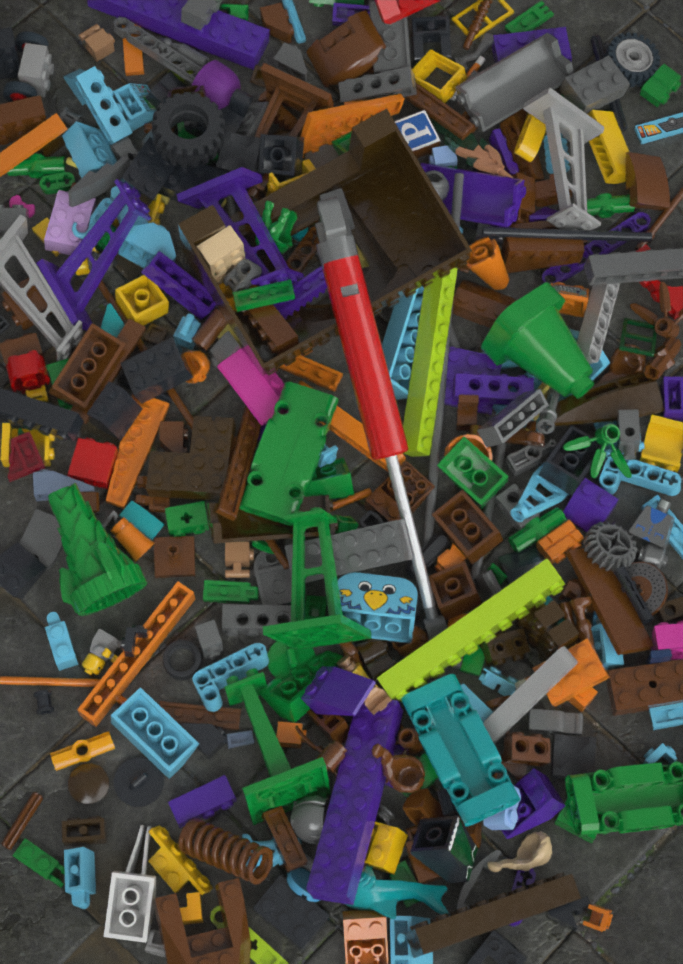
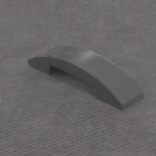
M496 850L473 869L469 882H465L461 890L456 910L467 906L464 902L481 870L490 874L491 870L488 869L487 864L488 862H496L501 851Z

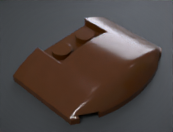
M364 10L348 17V21L321 40L317 39L308 48L306 53L324 86L330 88L329 85H339V82H343L346 79H356L367 72L379 59L377 56L381 48L385 50L386 45L368 12Z

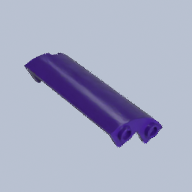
M426 163L420 164L425 173L435 170L441 172L446 177L449 183V192L443 203L450 215L454 175L461 173L464 174L461 220L506 228L517 220L522 198L526 195L525 180Z

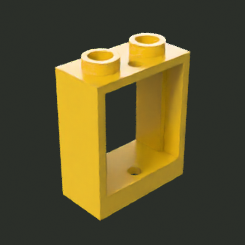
M431 49L412 69L415 75V82L444 103L453 97L456 92L455 87L467 80L466 71L462 65ZM436 67L453 75L441 89L424 81Z

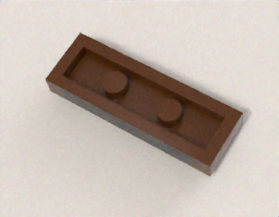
M282 806L262 813L261 817L287 872L307 865L308 860Z

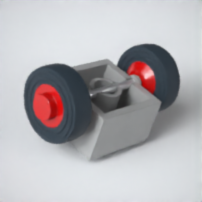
M21 32L15 40L18 51L23 54L18 72L19 81L6 83L3 90V96L8 102L39 95L45 97L46 91L50 89L49 76L54 71V64L51 63L52 55L48 51V40L34 32Z

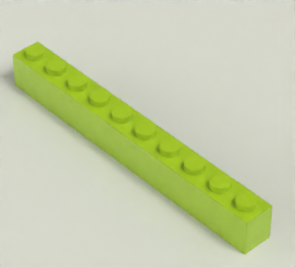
M457 268L450 270L451 273L442 279L440 277L434 279V283L424 288L403 423L409 448L404 454L411 457L430 456Z

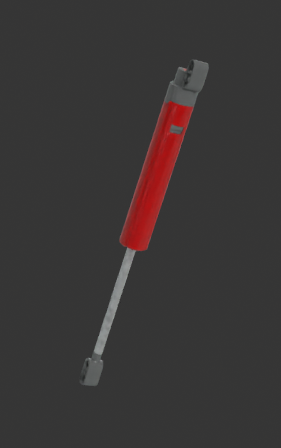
M337 197L317 201L321 222L315 224L320 242L316 247L371 459L385 458L400 518L405 520L413 556L411 560L426 614V619L422 620L423 626L430 641L446 630L447 626L444 616L442 614L438 615L397 458L398 454L407 452L409 448L354 236H349Z

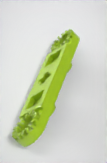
M216 906L210 914L211 922L217 929L225 928L224 922L219 923L215 920L216 913L221 911L220 906ZM249 928L251 942L256 940V946L258 947L257 950L251 949V960L256 964H289Z

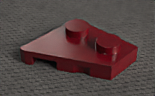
M30 431L11 439L9 482L45 468Z

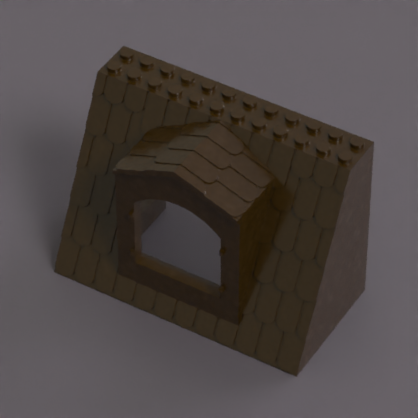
M387 108L352 127L349 151L254 203L261 217L266 201L274 203L270 216L272 223L278 221L282 208L296 212L297 220L291 230V236L320 221L317 209V201H321L320 195L342 188L355 226L354 229H351L352 235L369 265L365 282L374 317L379 315L384 307L388 306L391 308L398 304L400 298L404 296L406 298L411 297L416 293V289L430 286L437 277L442 279L448 276L453 268L457 267V269L464 267L470 259L469 257L472 252ZM214 205L178 224L182 253L262 376L266 374L270 376L276 373L278 367L283 364L288 366L295 362V358L299 355L306 356L313 351L312 348L315 346H324L331 341L329 338L333 336L339 337L331 303L300 306L299 311L294 310L293 315H287L286 319L287 323L298 335L299 344L278 356L275 354L273 359L264 363L255 348L267 345V342L260 339L258 330L250 326L247 316H243L241 312L233 311L197 249L199 244L225 228V224ZM239 211L230 216V219L233 222H238L244 219L242 211ZM248 223L240 226L239 231L250 246L256 247L255 233ZM262 249L256 252L269 272H274L276 269L265 250Z

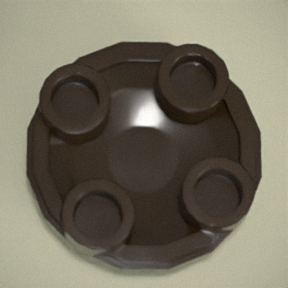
M93 763L82 764L76 767L70 774L68 790L78 803L94 804L107 796L109 778L106 771L99 765Z

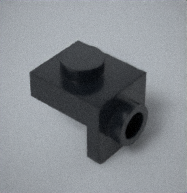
M133 625L132 628H126V636L122 637L121 650H124L126 657H134L136 637L148 638L149 633L147 629H144V626Z

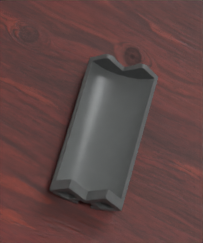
M547 32L456 86V99L460 105L464 106L475 128L478 127L484 132L523 109L525 102L550 87L554 90L561 86L564 78L574 73L572 62L561 55L558 40Z

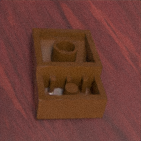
M627 152L626 190H630V206L659 211L670 208L668 179L661 158Z

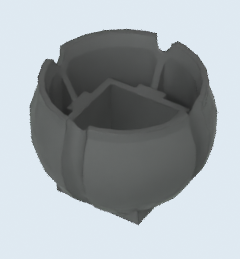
M311 795L300 801H294L290 820L296 837L310 844L319 843L329 807L327 805L330 803L329 798Z

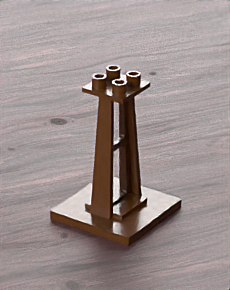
M263 63L260 70L266 90L272 95V98L254 137L261 138V134L268 135L282 104L302 113L289 136L300 137L308 112L334 107L331 94ZM269 173L264 174L263 182L246 189L252 202L255 203L266 197Z

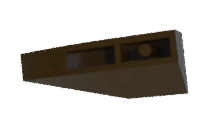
M644 372L594 385L579 399L571 395L559 401L556 407L557 419L554 424L555 426L617 421L618 410L638 409L639 417L663 412L664 406L657 381L647 378Z

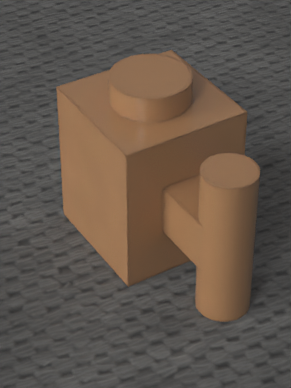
M98 24L78 35L81 41L85 40L86 49L96 62L115 51L113 36L110 33L107 34L103 28L100 29Z
M249 542L225 543L226 567H233V570H225V578H250V570H242V567H250V560H254V548H250Z

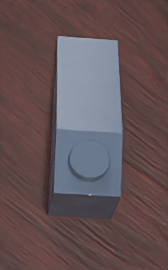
M41 469L38 472H33L36 501H48L50 493L71 486L74 483L77 484L80 492H95L94 486L55 471Z

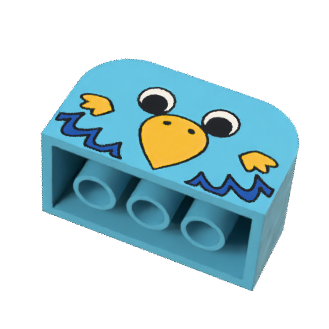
M357 572L345 574L338 580L343 616L371 630L372 639L404 643L411 642L418 596L417 589L413 583L399 577Z

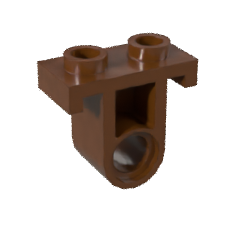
M554 173L550 174V179L535 182L536 207L559 204ZM569 189V195L572 198V191Z

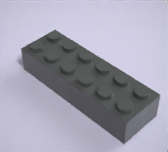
M404 519L331 535L337 576L413 559ZM319 538L305 541V568L320 567L322 565ZM293 544L285 546L291 577ZM324 575L307 576L305 583L324 579Z

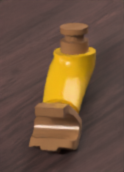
M349 655L342 657L337 662L339 667L342 666L341 669L370 679L360 663H354L353 660L350 661L351 657ZM375 684L365 699L364 705L374 715L378 711L384 710L392 699L383 689Z

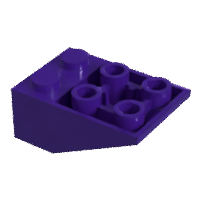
M663 377L660 385V394L664 411L661 412L663 418L683 422V377Z
M533 768L514 785L520 790L521 800L516 809L518 820L513 830L501 831L506 839H510L550 820L566 806L546 775Z

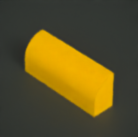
M591 110L587 115L604 126V132L590 140L589 143L605 183L619 184L626 182V153L629 150L614 113Z

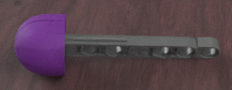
M124 17L114 20L113 30L123 39L126 38L129 43L192 85H204L206 97L211 99V103L215 102L218 105V110L230 103L231 96L237 88L241 90L237 75L221 62L213 60L201 68L139 26H135L130 20ZM118 25H125L126 27H125V28H119V27H117V26H118ZM131 34H139L140 36L133 37ZM145 43H152L153 45L146 46ZM173 61H179V62H181V64H178V65H177V64H173L172 62H173ZM193 70L195 73L189 74L186 71ZM200 86L196 88L195 92L200 90Z

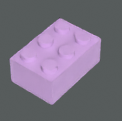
M58 190L44 238L45 250L57 251L66 255L72 254L83 240L73 234L72 225L76 222L77 231L81 233L87 231L90 217L96 209L95 198L70 207L69 193Z

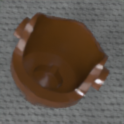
M414 626L410 643L392 641V645L402 657L406 658L429 642V639L422 627Z

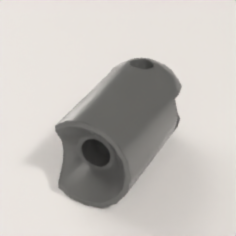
M491 569L475 577L486 600L502 590Z

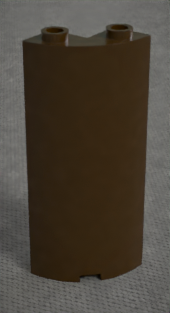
M329 495L304 497L299 511L306 512L310 511L311 508L320 507L330 513V511H333V501L329 499ZM218 503L207 504L209 528H211V538L214 544L293 538V526L244 512L241 509L238 510L237 518L232 521L216 513ZM338 522L329 524L331 535H334L335 531L338 530ZM318 527L307 528L305 537L319 536Z

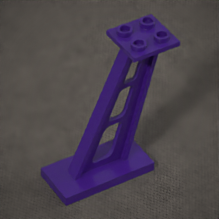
M240 167L177 194L178 202L198 209L203 206L208 208L214 205L225 224V228L231 225L244 244L245 259L258 264L262 269L261 276L251 280L252 285L264 286L290 279L292 284L298 282V279L304 278L303 273L288 268L246 191L247 188L263 182L261 174ZM232 195L241 209L244 219L233 222L220 205L219 200ZM248 223L260 244L256 247H251L239 231L240 226ZM265 250L276 269L274 272H269L256 254L257 251Z
M118 179L114 182L120 193L64 264L59 267L44 259L36 263L70 322L76 325L79 320L82 321V329L86 331L93 322L88 316L85 307L139 216L148 221L152 219L148 213L150 212L148 206L139 199L141 195L135 187L131 188L128 183H123ZM127 205L128 212L117 230L113 232L111 224ZM105 232H108L110 241L96 261L92 255V250ZM89 258L92 263V269L78 292H75L70 283L71 278L84 260Z

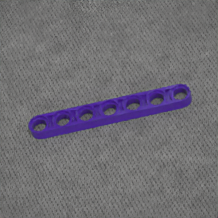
M639 212L609 231H621L622 228H629L631 232H644L649 227L650 217L647 213ZM643 218L646 220V224L641 226L637 224L636 220ZM593 240L584 246L583 257L587 260L589 256L594 254L591 251L592 247H599L601 249L599 254L605 255L628 241H616L615 244L611 245L607 241ZM585 263L550 267L543 272L541 283L547 282L545 277L548 275L555 278L553 283H563L582 271ZM562 266H568L571 269V271L569 273H563L560 270V268Z

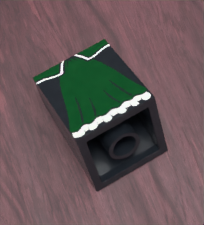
M456 815L420 819L410 853L447 882L458 883L469 882L478 848L460 818Z

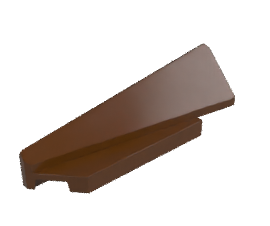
M521 109L504 119L500 123V127L506 138L508 149L512 153L513 162L518 165V173L543 180L544 174L538 153L531 162L514 153L528 115L526 110Z

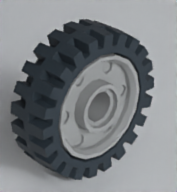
M626 32L625 35L622 33L611 41L604 54V58L610 56L630 83V87H635V85L641 87L658 70L660 65L659 51L654 49V43L649 44L650 39L644 40L643 35L637 37V33L631 35L630 32Z

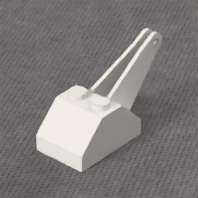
M140 825L138 837L126 872H112L104 937L145 943L148 941L154 914L153 900L156 898V876L146 875L151 836L148 831L152 828L151 826L147 827L142 873H134L142 845L144 825Z

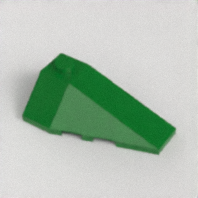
M327 650L307 661V665L299 670L296 668L290 670V674L286 677L273 679L260 691V695L280 717L296 723L310 709L301 698L305 693L306 687L315 678L316 672L322 666L338 668L337 662L343 656Z

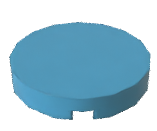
M303 868L289 871L286 878L287 883L297 895L302 896L304 894L307 896L306 899L311 902L321 901L313 899L306 890L311 872Z

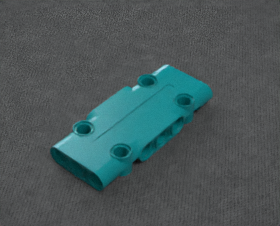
M455 674L446 675L403 696L401 701L414 725L415 731L419 734L418 737L443 788L449 793L451 802L455 805L465 826L474 825L512 807L520 801V797L507 774L506 768L501 763L502 760L479 714L476 710H473L469 697L464 693ZM459 702L465 703V706L459 708L456 707V704ZM421 720L428 721V723L425 725L418 724V722ZM495 773H501L503 775L499 779H495L492 777ZM457 791H463L465 793L462 797H456L454 795Z

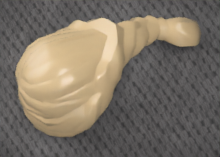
M542 831L528 834L521 841V846L518 848L514 859L488 862V869L492 872H499L502 868L528 871L534 867L546 864L552 855L550 837Z

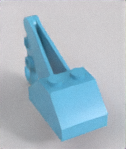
M117 186L111 189L110 198L103 199L90 217L89 228L86 232L81 233L77 231V223H73L72 232L76 237L83 239L120 193ZM127 205L117 216L119 225L128 212ZM141 216L137 218L118 252L119 255L142 268L158 251H161L174 263L176 260L170 232L161 225H156L153 222L148 223Z

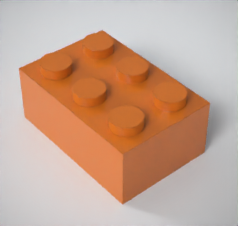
M588 638L568 649L577 659L578 663L546 694L551 704L555 707L610 678ZM545 662L533 667L534 672L537 671Z

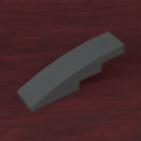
M122 156L114 165L106 163L97 173L89 171L68 191L69 206L74 207L87 202L115 186L114 181L116 179L120 180L129 167L130 158Z

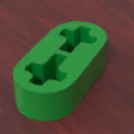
M62 172L42 177L39 185L44 194L51 195L58 193V190L69 191L72 183L76 181L72 173ZM65 179H69V184H65ZM50 182L49 188H47L46 183Z

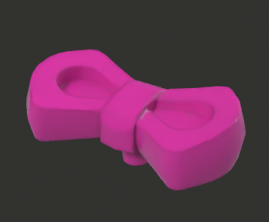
M19 195L13 196L10 199V208H12V205H24V208L29 210V218L35 214V205H26L25 202H22Z

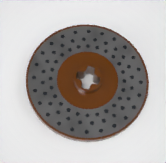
M633 562L626 570L632 581L636 582V588L642 590L640 595L653 616L662 608L667 599V580L656 566L646 562Z

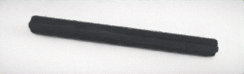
M593 35L590 41L596 61L604 58L605 50L601 36ZM617 99L609 103L611 112L614 113L621 132H625L628 126L620 100Z

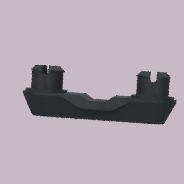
M436 533L421 548L426 569L448 547L449 538L446 534ZM410 560L405 566V573L410 578H416L412 560Z

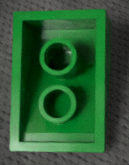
M463 437L437 465L460 490L465 491L480 509L508 482V475L466 437Z

